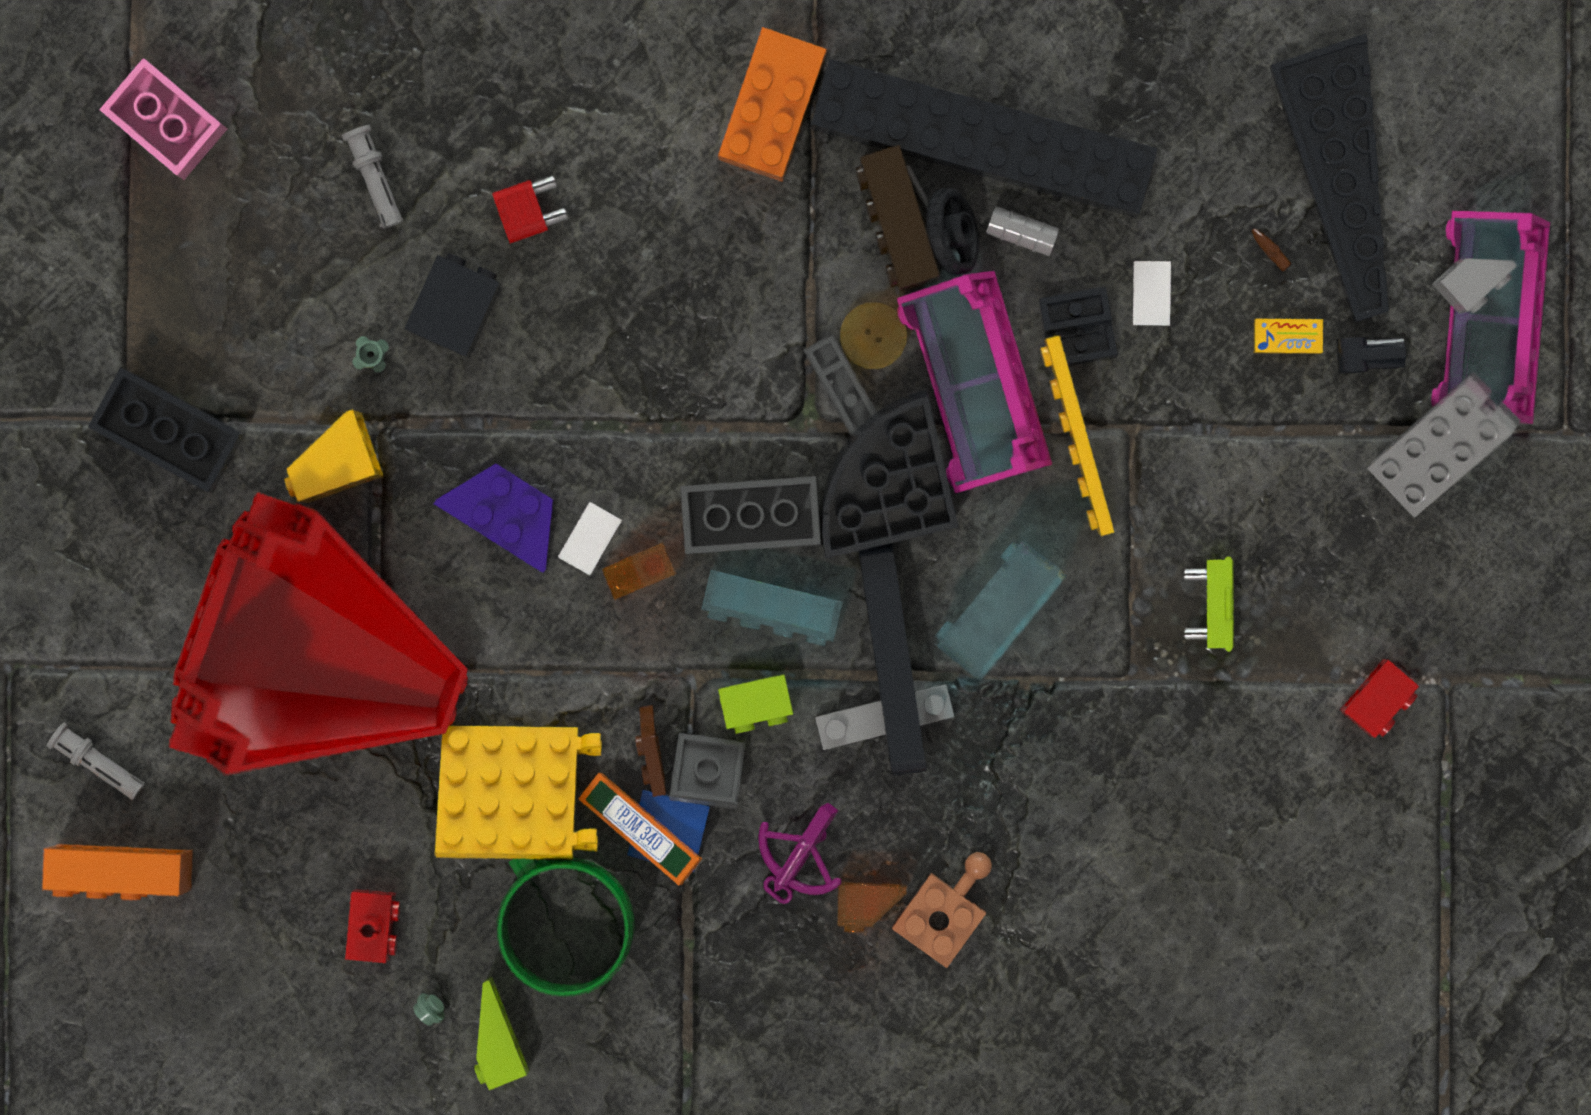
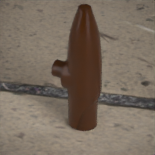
M1255 228L1251 231L1264 253L1281 271H1286L1292 263L1282 253L1278 245L1261 231Z

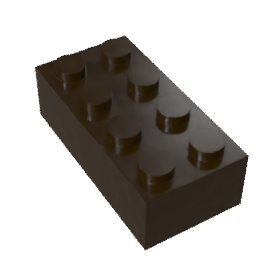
M900 145L860 157V166L856 167L855 173L861 191L867 189L870 199L866 200L865 204L870 222H877L880 232L876 233L875 238L880 254H887L890 262L885 268L890 287L897 286L900 294L938 282L940 275Z

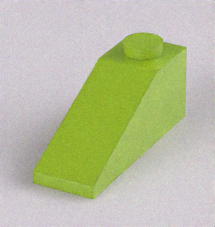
M493 977L486 979L482 986L476 1057L478 1064L474 1065L480 1084L486 1083L488 1090L527 1076L529 1073V1068Z

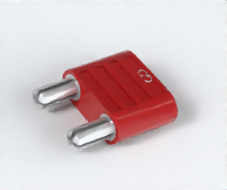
M553 176L534 183L531 180H527L492 193L510 244L548 231L547 226L568 219V214H564L567 212L565 208L543 215L536 194L557 187V182H554L556 180Z

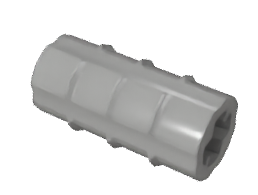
M996 206L986 234L997 237L1001 241L1005 240L1017 246L1030 249L1033 252L1050 256L1059 228L1029 218V216L1015 213L1013 210L1010 211Z

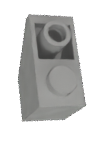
M1465 258L1456 261L1432 285L1458 314L1468 312L1469 310L1475 313L1488 301L1485 297L1486 294L1493 288L1496 290L1501 289L1512 279L1510 272L1517 265L1510 260Z

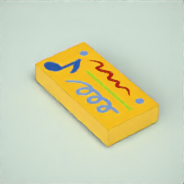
M1255 318L1254 353L1322 354L1323 319Z

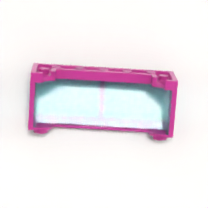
M1452 211L1451 220H1448L1446 225V237L1456 247L1454 263L1465 258L1510 260L1517 266L1510 272L1512 279L1501 289L1496 290L1493 288L1486 294L1485 297L1488 301L1475 313L1469 310L1468 312L1458 314L1450 306L1444 382H1440L1438 388H1434L1432 391V407L1474 371L1492 390L1489 398L1496 405L1502 401L1521 421L1520 423L1533 424L1550 233L1549 221L1532 213Z
M995 271L967 274L897 298L899 305L897 311L901 323L907 325L912 330H916L954 459L950 460L949 467L946 469V475L949 484L954 488V492L970 490L1053 465Z

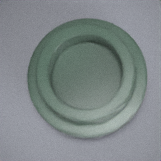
M425 993L417 997V1003L413 1006L416 1016L424 1024L432 1026L434 1023H440L445 1018L443 1012L444 1005L438 997Z

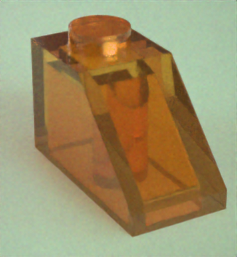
M841 882L840 886H838L837 926H844L845 932H864V927H872L906 894V884Z

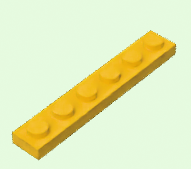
M1056 335L1044 339L1045 347H1041L1040 351L1045 367L1051 366L1055 378L1049 380L1054 400L1060 399L1064 412L1058 413L1063 432L1069 431L1073 442L1072 445L1068 446V451L1072 464H1079L1082 477L1077 478V483L1082 498L1088 496L1091 510H1087L1086 515L1091 530L1097 529L1098 534L1101 536L1114 533L1060 336Z

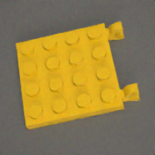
M448 726L446 734H442L435 843L436 858L573 860V850L597 851V830L583 829L574 832L577 754L601 756V734L590 733L578 737V727Z

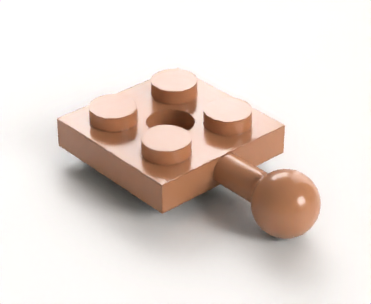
M981 852L969 855L965 861L966 872L954 888L933 873H930L894 923L892 929L947 968L986 915L985 910L970 901L965 895L976 879H983L989 875L992 869L990 858ZM936 911L944 912L949 918L948 925L943 929L933 928L929 923V917L932 913Z

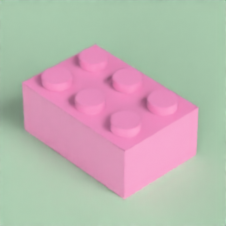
M144 58L99 109L183 180L186 179L227 130L224 125Z

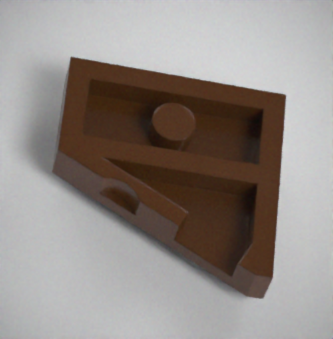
M653 705L639 707L641 735L635 736L638 756L645 755L646 764L641 765L644 785L651 784L653 797L666 795L665 774L659 738L655 729Z

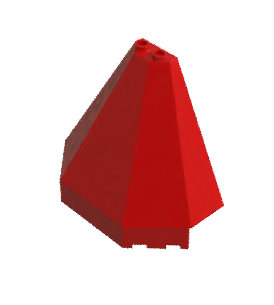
M257 493L253 498L250 511H243L232 526L233 535L231 540L224 538L217 547L176 665L173 685L179 686L177 697H174L172 700L171 723L176 725L169 739V748L206 758L208 763L226 775L446 734L448 726L453 724L457 710L455 706L459 694H462L466 688L468 669L316 511L298 503L294 505Z

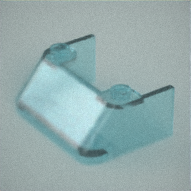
M1023 540L1019 541L1018 544L1012 541L1000 556L1004 563L954 624L947 621L935 635L939 639L935 646L978 681H981L1067 576L1066 573Z

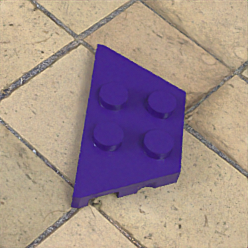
M492 465L435 500L434 505L542 573H545L547 570L554 500L500 465Z

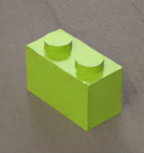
M785 674L718 689L726 728H734L735 734L755 730L754 723L767 720L768 726L787 723V716L794 714Z

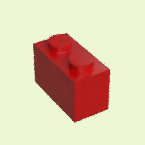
M1383 659L1339 711L1370 737L1376 738L1378 734L1383 737L1395 724L1396 721L1392 718L1400 708L1405 711L1415 701L1418 695L1414 692L1419 685L1392 662Z

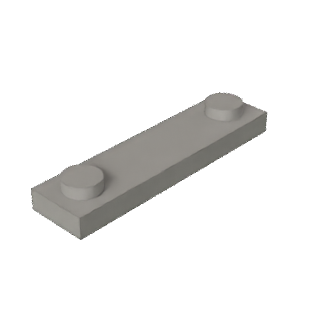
M946 684L915 692L920 726L954 717ZM881 700L815 717L823 750L886 735Z

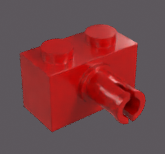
M355 889L351 892L345 960L387 963L390 960V955H396L398 937L397 935H392L393 921H399L401 902L395 901L396 893Z

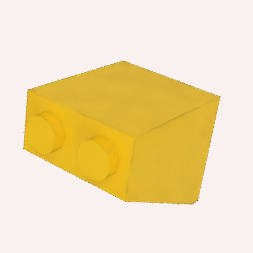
M355 410L345 412L287 468L289 477L285 478V484L291 498L296 497L298 502L309 503L383 477L384 475L362 413Z

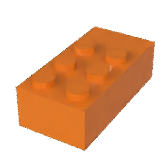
M762 27L718 153L720 161L783 182L827 56V49Z
M57 844L44 849L42 890H52V896L73 897V894L86 892V898L95 899L107 898V896H112L114 893H120V899L141 900V897H147V895L180 896L191 891L193 850Z

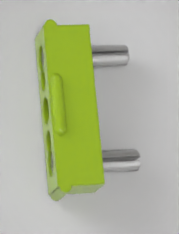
M1226 557L1225 560H1207V569H1185L1184 573H1207V576H1184L1185 580H1207V628H1185L1184 633H1207V635H1184L1185 639L1207 640V648H1225L1228 652L1232 651L1234 648V560L1232 557Z

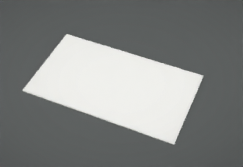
M1134 261L1133 325L1170 326L1171 262Z
M589 502L558 558L591 575L622 520Z

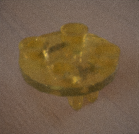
M867 302L855 307L846 315L840 329V343L845 355L854 364L865 369L879 370L891 365L901 356L906 345L907 329L905 325L901 323L898 313L892 307L883 303ZM866 329L871 330L870 335L865 334ZM881 337L882 342L877 343L876 338Z

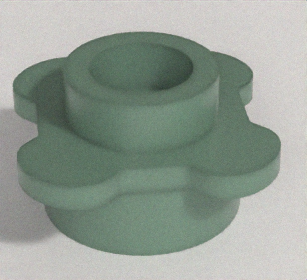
M365 336L359 337L356 340L357 349L356 357L353 358L354 367L359 370L365 367L371 368L378 373L382 372L386 367L384 356L385 352L389 350L388 343L383 339L372 341ZM369 351H372L374 353V356L372 358L368 357Z

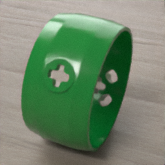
M573 858V860L552 859L549 861L548 859L510 860L509 864L518 879L509 888L501 902L497 916L496 932L501 955L512 973L528 987L543 994L557 997L588 994L612 980V977L619 971L630 952L635 929L634 913L630 899L618 880L604 868L577 858ZM566 868L588 873L610 889L621 907L625 922V938L620 956L605 973L590 981L567 985L544 980L523 965L511 945L508 933V914L512 900L525 881L547 870Z

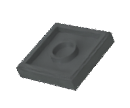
M679 733L669 800L737 809L746 741Z

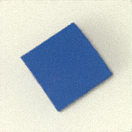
M643 789L639 805L696 854H699L710 806L669 800L670 795L653 797L652 791ZM629 844L627 856L651 862Z

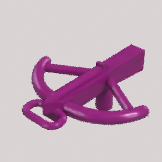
M826 803L819 808L802 836L768 831L769 825L767 822L760 824L758 835L760 852L765 864L775 875L768 876L763 883V887L778 902L782 904L789 903L793 897L792 889L804 894L820 895L840 886L841 879H831L816 848V844L826 839L825 830L839 811L830 803ZM767 838L798 842L782 868L773 859L768 847ZM810 853H812L826 884L813 886L795 879ZM770 881H774V891L768 886ZM784 889L787 891L788 896L786 899H783L775 892Z

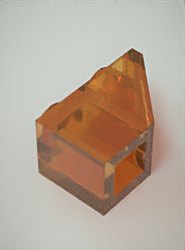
M664 543L636 553L602 569L614 600L677 575Z

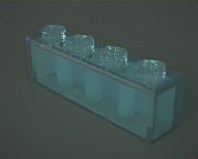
M711 570L701 610L708 611L707 618L727 622V618L730 616L741 619L740 626L759 630L760 625L763 624L774 627L773 634L792 638L793 633L796 632L807 635L805 642L825 646L826 640H834L843 602Z

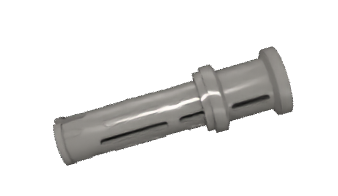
M365 125L344 133L342 138L343 141H347L355 159L352 164L354 168L361 171L379 215L382 228L386 229L403 222V219L380 164L382 154L376 151L369 133L372 129L370 125Z
M65 722L57 728L46 745L49 749L55 748L66 755L74 766L81 764L132 801L145 785V782L134 777L93 748L94 744L90 739L84 740L69 730L68 724Z

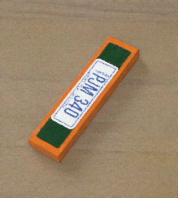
M598 773L578 798L677 885H682L702 860L698 854L603 773Z

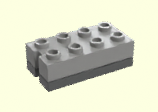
M1474 371L1380 452L1367 468L1414 518L1511 436L1521 422L1502 401L1496 405L1489 398L1492 390Z

